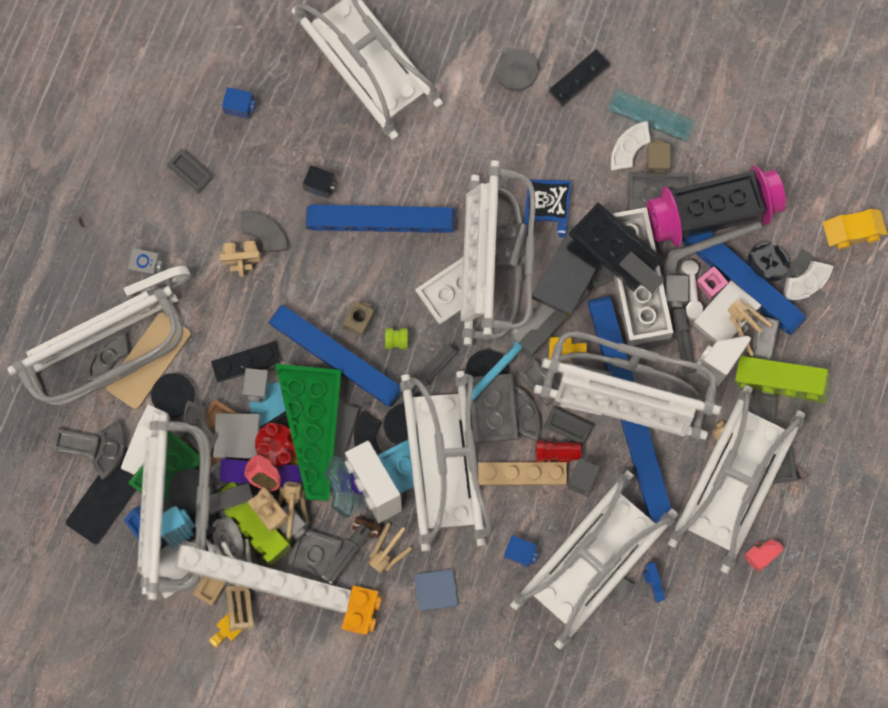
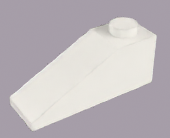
M150 405L146 407L137 425L121 466L122 470L133 475L144 462L145 436L151 437L152 435L150 421H152L153 414L168 415V413Z

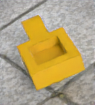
M550 337L549 360H551L554 346L560 337ZM567 338L562 345V355L587 353V343L571 344L572 338Z
M234 612L235 623H238V615ZM227 614L216 624L220 631L209 642L217 648L227 637L233 641L242 631H239V629L230 631L229 615Z

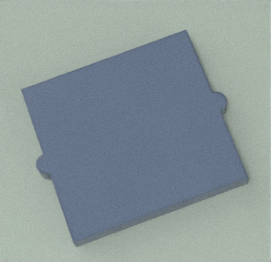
M453 569L414 574L416 584L414 594L417 595L419 611L458 606L456 598L457 586L454 582Z

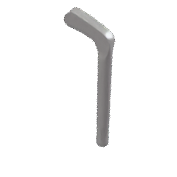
M760 221L671 251L665 264V276L676 275L677 262L684 256L761 230L762 225Z

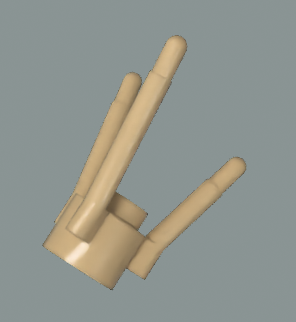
M741 299L734 302L728 308V312L731 314L729 319L734 324L740 337L745 335L738 321L742 323L747 320L758 333H762V329L750 317L751 314L771 328L773 326L772 323L753 310L748 303L745 304ZM748 343L745 348L749 355L753 356V351Z
M296 482L284 483V487H280V495L277 500L280 506L283 498H285L286 503H289L287 539L291 538L294 504H297L299 499L303 520L308 524L305 492L302 485Z
M389 522L386 524L374 550L369 555L371 559L368 561V564L381 574L384 570L389 571L395 563L412 551V547H408L388 562L391 558L387 554L404 533V527L400 529L383 552L379 551L391 526Z

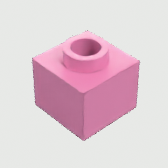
M715 267L711 268L696 282V285L709 300L728 284V281ZM713 282L715 287L710 288L707 283Z

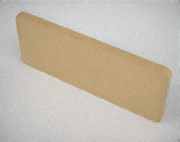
M159 313L122 364L139 358L165 341L171 331V322L166 314ZM182 326L181 340L174 349L164 356L138 368L136 372L106 386V390L133 409H138L152 391L155 382L162 377L190 338L191 332ZM176 329V333H175V336H174L173 340L168 344V346H169V345L174 341V339L176 338L177 329Z

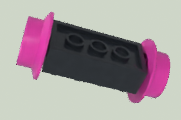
M757 165L751 166L749 172L671 191L667 187H663L660 197L647 200L646 207L652 234L656 242L670 240L674 246L679 247L682 239L758 220L764 225H769L773 214L785 211L786 197L779 174L775 170L762 172Z

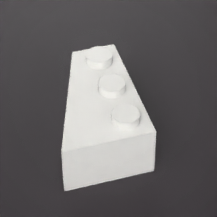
M366 441L345 452V468L349 474L353 473L355 485L359 492L362 491L365 496V502L368 508L372 510L378 523L401 512L400 494L370 442Z

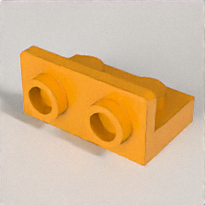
M353 585L342 625L343 630L368 636L369 631H374L376 619L373 618L374 610H379L382 597L378 596L379 591Z

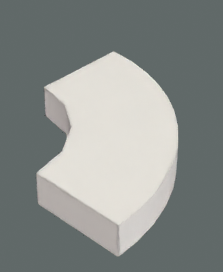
M648 121L630 127L618 138L611 153V170L633 167V158L636 151L641 146L651 142Z
M811 261L808 269L802 275L795 278H786L783 296L787 300H801L810 297V295L826 284L834 266Z

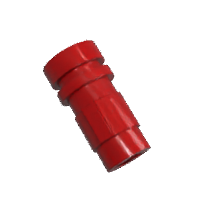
M536 440L535 442L536 462L557 460V462L571 463L572 460L581 459V443L551 442V440L546 442L544 440Z

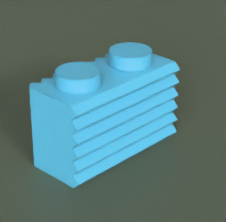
M174 506L162 514L161 536L171 548L178 546L179 543L182 544L186 539H190V536L194 537L192 529L195 525L184 509L180 511L177 506Z

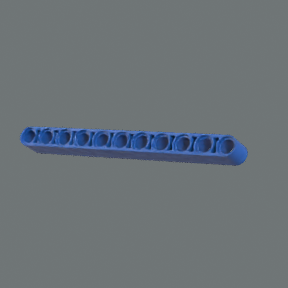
M610 296L588 301V308L596 337L617 344L623 343ZM599 344L602 356L616 357L629 361L626 353L618 352L617 349ZM604 362L606 371L612 372L611 377L635 383L631 370ZM620 419L647 516L654 523L661 521L660 518L665 512L668 513L671 510L648 427Z

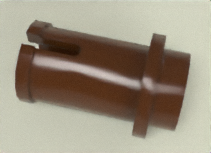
M359 516L355 518L352 526L353 530H356L359 524L362 523L366 526L362 533L366 528H369L372 531L369 534L371 539L379 537L382 526L378 522L372 523Z

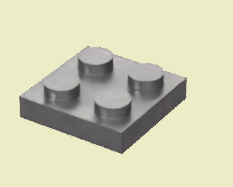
M523 223L498 225L496 229L495 269L517 267L529 226Z

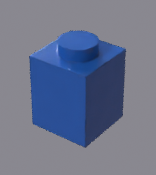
M227 87L222 104L224 114L249 119L250 113H254L256 107L253 94Z
M512 535L503 558L528 568L529 563H535L539 552L535 551L537 545Z

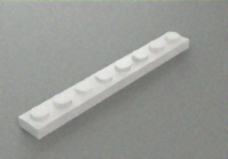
M185 545L180 546L175 569L341 613L347 612L351 590Z

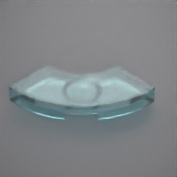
M332 456L324 475L332 488L333 500L331 507L344 518H350L354 506V491H351L349 481L351 476L343 461L338 456Z

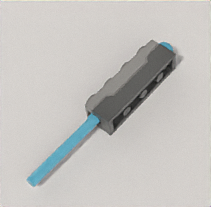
M585 290L575 310L588 297L590 291ZM544 304L538 310L532 309L527 324L511 332L513 337L510 342L514 344L513 347L473 388L472 402L520 351L530 359L569 316Z

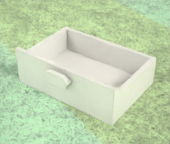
M730 281L694 321V327L714 343L734 339L739 334L729 319L731 314L728 312V308L734 302L741 299L759 313L761 304L734 282ZM747 320L742 323L738 321L745 334L749 330L747 326L749 322Z

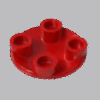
M269 423L257 433L255 438L256 453L268 459L272 466L281 467L287 465L295 458L296 453L290 429L287 426Z

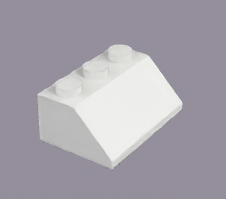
M744 336L718 341L713 347L708 345L697 364L709 369L715 377L716 386H719L751 338ZM699 370L696 371L698 374L709 380V377L705 373Z

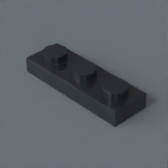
M595 49L549 89V93L564 107L608 69L610 63Z
M274 342L211 361L218 383L245 375L246 368L262 370L275 366V364H281Z

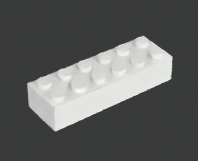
M647 207L612 213L656 252ZM658 266L654 272L661 277L660 267ZM613 274L627 344L632 346L671 339L673 329L663 283L653 294L643 285H640L633 292Z

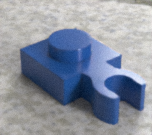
M655 562L646 564L644 566L645 570L642 571L646 584H650L655 602L665 600V595L661 587Z

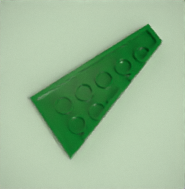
M275 364L306 500L329 502L341 370Z

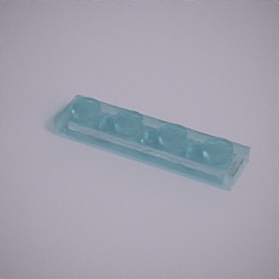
M615 89L607 111L637 123L648 121L649 128L684 142L687 141L695 122Z

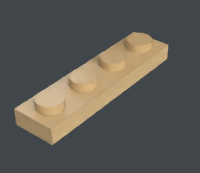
M567 462L478 463L479 486L567 485Z

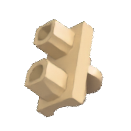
M255 241L243 242L244 252L236 253L235 243H224L222 254H220L222 265H230L231 272L239 271V276L244 277V271L252 270V264L247 263L261 262V255L257 250Z
M265 487L248 501V504L271 532L276 528L279 529L287 522L288 515Z

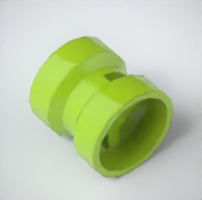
M386 328L385 349L400 348L401 350H407L408 328H401L400 330Z

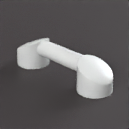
M686 260L680 269L683 276H688L689 303L685 308V315L690 320H696L703 312V305L698 301L696 274L699 266L693 260Z

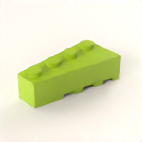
M745 356L739 357L735 382L737 386H740L741 390L747 385L765 394H779L789 398H798L822 404L827 402L831 380L828 369Z
M229 483L219 492L240 486L242 484L236 485L235 483ZM248 502L223 510L272 566L293 549L289 545L292 540L287 539L283 532L279 534L276 529L271 532Z

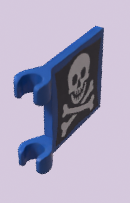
M529 179L535 191V221L558 222V236L564 238L568 231L572 182ZM527 190L523 224L529 226L530 194L529 190Z

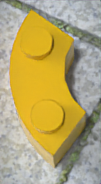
M877 209L839 215L823 222L829 247L838 246V250L847 249L852 244L865 241L868 244L880 241V237L887 235L881 210Z

